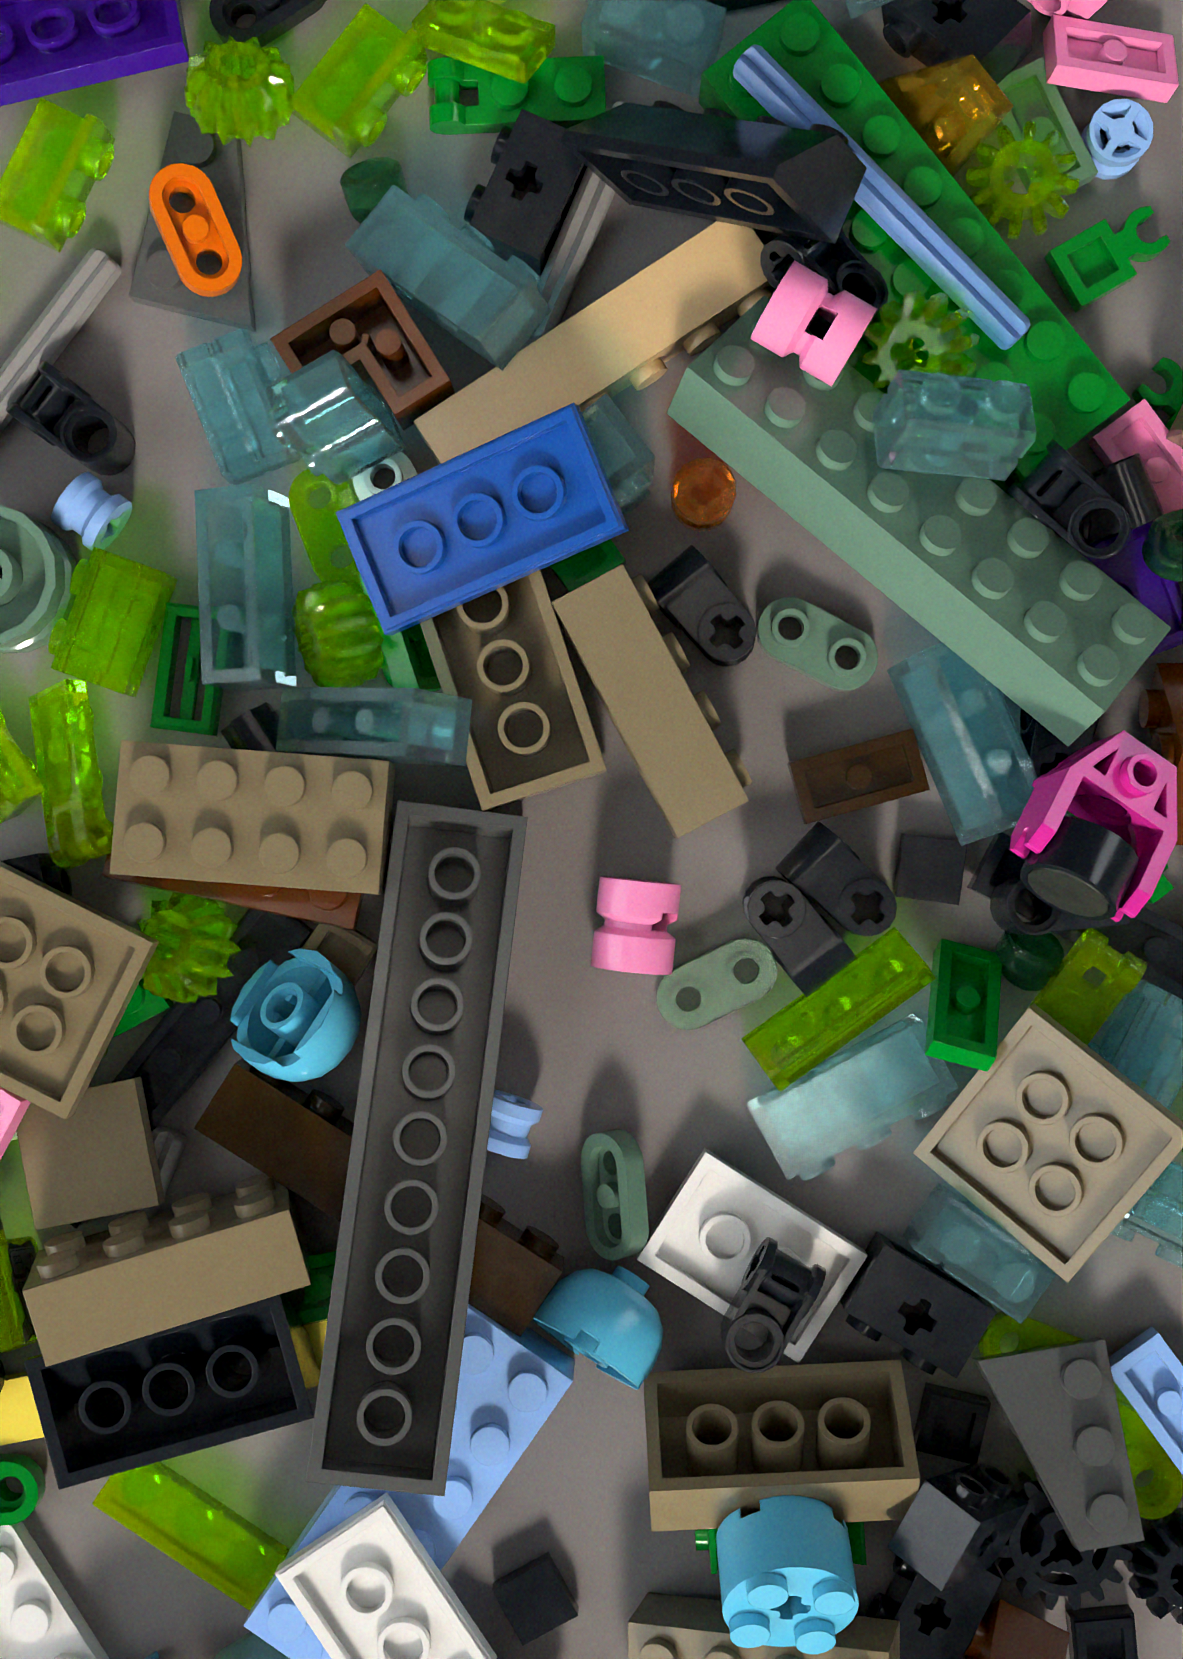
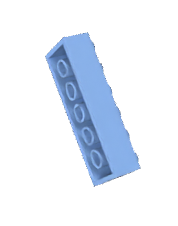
M468 1304L445 1496L334 1485L280 1563L387 1492L441 1571L572 1384L575 1359L529 1327L526 1328L520 1337ZM274 1571L258 1594L243 1626L290 1659H331L274 1574Z

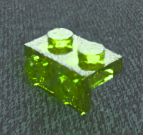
M365 3L287 102L290 112L351 159L361 145L369 147L377 140L386 126L388 120L386 113L399 96L408 97L422 82L427 71L426 62L428 61L423 37L412 28L405 34Z
M40 98L0 179V224L59 253L61 252L67 238L75 237L83 225L86 216L85 201L95 181L104 179L113 163L115 153L113 144L115 138L100 118L89 113L82 118Z

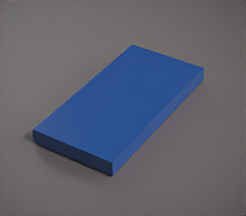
M571 403L335 512L384 635L391 636L629 531L580 407L575 403Z

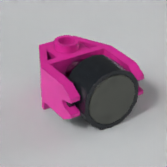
M1123 730L1079 749L1060 762L1057 767L1036 778L1031 785L1034 787V790L1011 835L1009 850L1022 859L1026 858L1020 870V877L1026 888L1041 901L1059 911L1093 921L1111 918L1115 922H1119L1124 914L1130 918L1136 917L1151 898L1177 842V767ZM1068 810L1078 818L1065 816Z

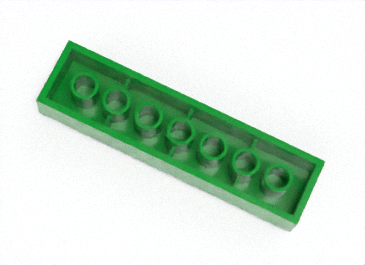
M792 0L702 72L698 103L704 110L706 108H715L732 115L736 119L755 122L758 116L772 117L733 75L734 65L738 58L752 45L762 46L1029 318L1031 325L1028 331L1009 349H1000L872 217L853 200L841 229L867 262L881 273L886 281L889 292L886 305L872 319L913 372L935 394L934 398L945 412L950 408H956L995 457L988 463V466L999 479L1008 485L1012 482L1020 484L1048 454L1046 445L1052 439L1067 451L1131 400L812 0ZM813 240V241L811 242V244L814 246V245L817 244L819 241H818V240Z

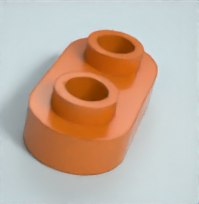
M176 163L162 168L154 176L150 184L149 206L177 273L183 284L198 295L206 297L223 295L235 286L240 277L242 254L215 189L206 174L195 166ZM176 194H186L192 198L195 205L191 211L179 213L171 207L170 199ZM206 254L213 255L220 261L221 269L215 274H205L196 265L198 258Z

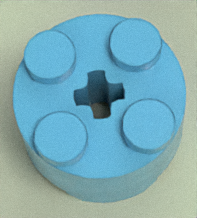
M794 1495L772 1496L759 1500L760 1511L741 1518L740 1508L729 1514L718 1528L716 1545L722 1613L725 1623L729 1627L731 1641L743 1648H755L762 1645L775 1647L796 1646L799 1651L805 1654H820L832 1649L836 1645L835 1634L850 1624L859 1606L848 1527L844 1520L840 1524L834 1519L833 1508L817 1499Z

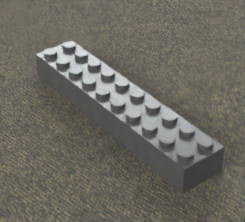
M397 800L306 1482L445 1496L528 817Z

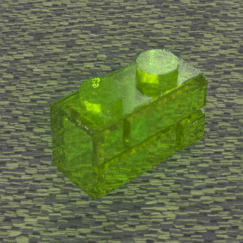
M94 547L90 559L82 558L72 574L70 593L76 595L69 618L68 620L64 618L59 619L51 633L48 651L50 654L55 655L51 668L136 698L164 620L166 602H170L178 579L161 570Z

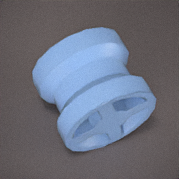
M1113 99L1104 103L1093 114L1090 122L1083 129L1081 138L1098 170L1095 177L1102 180H1110L1126 175L1148 150L1153 139V122L1148 111L1139 103L1129 99ZM1105 136H1106L1107 139H1108L1107 145L1105 144V141H1104V137H1105Z
M87 471L77 476L65 488L53 508L51 521L64 531H76L81 535L84 546L94 553H99L117 538L130 518L133 508L132 503L122 495H110L104 491L102 481Z
M494 1089L487 1150L512 1158L526 1159L531 1148L527 1137L531 1126L540 1121L543 1108L520 1096Z

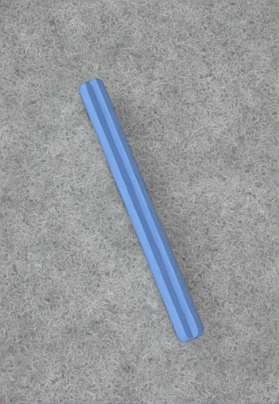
M754 44L738 58L734 65V78L773 118L780 120L789 127L809 130L813 124L827 125L840 131L848 138L847 146L867 168L854 200L1000 349H1009L1028 331L1031 325L1029 318L762 46Z

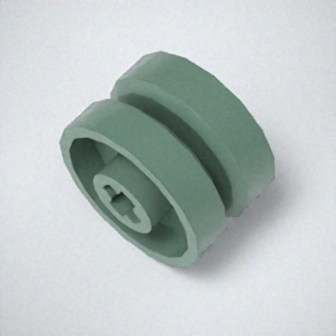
M0 505V576L2 575V578H0V653H29L55 641L72 622L81 598L80 568L70 546L50 527L22 512Z

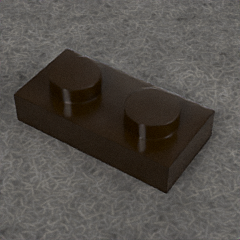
M913 728L787 763L804 824L930 790Z

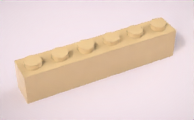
M716 221L414 420L413 422L419 434L438 463L442 464L571 403H575L580 407L586 425L596 421L613 408L615 404L611 399L630 385H633L636 391L651 385L667 372L668 368L665 362L685 349L689 356L701 352L721 336V332L718 329L720 326L738 314L741 317L764 295L771 299L772 292L776 289L769 284L760 264L761 252L764 247L763 243L753 228Z

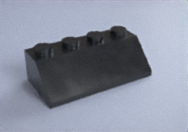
M661 100L655 101L653 106L625 102L566 129L560 141L562 145L629 205L834 244L867 169L847 146L848 138L830 126L813 124L809 130L789 127L780 120L768 116H758L755 122L736 119L732 115L715 108H706L703 114L684 111L672 103Z
M285 1293L48 1367L45 1366L42 1354L29 1357L24 1361L59 1490L313 1419L320 1378L310 1336Z

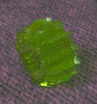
M229 34L225 44L219 45L211 41H205L202 54L189 56V66L186 70L187 85H184L186 106L190 108V116L195 117L196 122L199 124L201 134L217 133L223 146L237 138L244 139L248 146L251 147L254 137L261 136L275 140L277 129L290 124V115L293 112L292 97L295 96L294 77L290 72V65L284 63L281 59L278 47L261 48L257 36L252 37L245 43L236 42Z
M1032 121L1025 123L1022 140L1015 141L1012 130L1007 125L998 128L997 142L1000 150L990 144L980 143L976 148L975 155L984 166L969 168L966 174V183L982 188L969 198L979 210L992 205L986 219L994 229L1003 217L1010 219L1007 231L1008 238L1014 240L1019 238L1023 220H1028L1032 231L1037 236H1040L1047 230V219L1044 211L1054 218L1063 219L1068 213L1069 206L1059 195L1075 194L1079 187L1078 178L1063 174V172L1075 165L1077 160L1075 152L1064 151L1053 155L1052 153L1060 142L1061 133L1057 130H1052L1047 134L1042 143L1034 141L1037 127L1036 123ZM1019 168L1031 170L1030 181L1036 178L1039 180V182L1030 184L1027 194L1013 192L1014 181L1007 184L1004 181L1014 179Z
M920 290L906 293L902 304L894 300L885 303L879 310L883 323L877 322L868 326L867 331L864 333L878 348L865 353L862 362L871 366L879 364L882 373L876 376L873 387L882 389L893 383L894 404L903 405L914 396L919 407H930L937 402L939 394L946 398L957 394L961 390L958 376L966 377L975 370L977 364L962 351L976 346L980 337L973 333H961L959 326L966 322L969 316L968 310L961 308L947 315L948 294L939 292L932 295L926 301ZM921 338L925 345L914 349L913 339ZM928 350L929 357L927 360L922 361L917 357L916 354L918 352Z
M329 580L312 584L311 588L298 591L291 612L295 621L292 631L297 638V651L301 653L304 660V669L311 674L313 682L319 688L332 690L343 687L345 690L364 684V681L377 678L379 667L382 666L384 659L380 648L384 639L379 633L378 617H375L371 600L367 594L363 593L362 587L355 580H337L333 582Z
M173 892L169 901L152 900L151 918L135 920L142 933L159 941L141 978L144 979L143 988L149 990L155 996L169 997L170 1000L180 1003H195L199 995L204 997L217 995V977L234 976L228 968L227 962L229 956L242 951L234 942L229 941L238 925L232 922L229 917L224 916L225 908L220 907L216 901L205 897L197 898Z

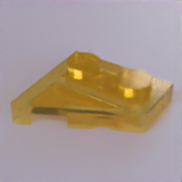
M973 54L877 82L953 178L1014 107Z

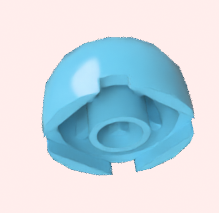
M298 948L288 951L295 958L286 960L279 966L270 960L253 974L243 986L232 1008L230 1019L238 1027V1042L231 1039L233 1049L260 1072L273 1078L290 1082L319 1078L337 1067L351 1051L360 1032L362 1015L355 987L348 977L318 951Z
M617 1266L612 1275L594 1268L574 1271L555 1284L533 1317L534 1322L566 1348L577 1355L581 1353L597 1364L596 1368L635 1390L640 1388L644 1379H647L662 1349L663 1326L659 1312L644 1297L650 1286L637 1275L621 1266Z

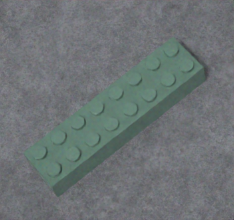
M764 295L687 366L666 414L1069 747L1109 708L1167 635L1171 627L1054 531L1047 528L1021 504L847 362L831 387L802 370L799 365V355L793 352L782 358L751 340L752 333L770 301Z

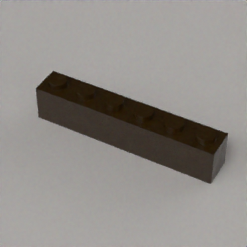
M243 1058L237 1061L194 1129L341 1222L354 1126L353 1122L342 1116L345 1108L337 1100L322 1091L312 1089L310 1094H307L289 1081L276 1079L260 1072ZM482 1194L468 1304L521 1337L561 1275L564 1257L556 1252L559 1245L554 1239L533 1226H527L522 1231L502 1218L506 1212L498 1203Z

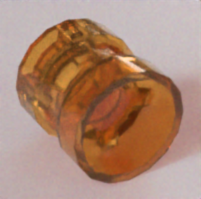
M696 458L685 463L677 472L672 485L671 508L676 519L684 527L694 531H710L719 527L729 517L737 495L736 481L731 470L721 461L713 458Z

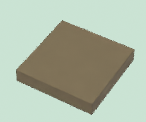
M141 1077L87 1088L74 1116L66 1120L32 1102L30 1103L16 1132L35 1231L165 1203Z

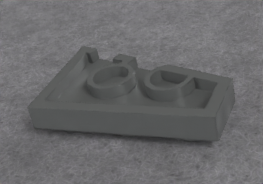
M174 111L160 170L171 164L184 163L200 169L210 179L241 250V273L235 286L220 296L206 297L189 290L181 281L152 213L149 211L129 297L138 304L256 332L249 277L251 276L250 252L247 249L244 213L246 211L241 135L236 126ZM176 194L169 202L171 207L179 213H187L195 205L192 198L186 194ZM203 255L196 262L198 269L205 274H215L221 269L220 261L213 255Z
M1095 1337L973 1358L983 1379L987 1381L997 1399L1012 1433L1016 1435L1034 1468V1474L1072 1545L1081 1552L1145 1541L1105 1339Z

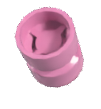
M794 261L772 295L750 339L782 358L793 352L799 355V365L802 370L832 387L877 308L846 290L832 295L828 292V279ZM817 314L832 324L823 340L807 333Z
M600 876L596 912L605 919L603 926L594 930L591 966L629 973L672 975L676 939L667 932V925L678 920L681 884Z

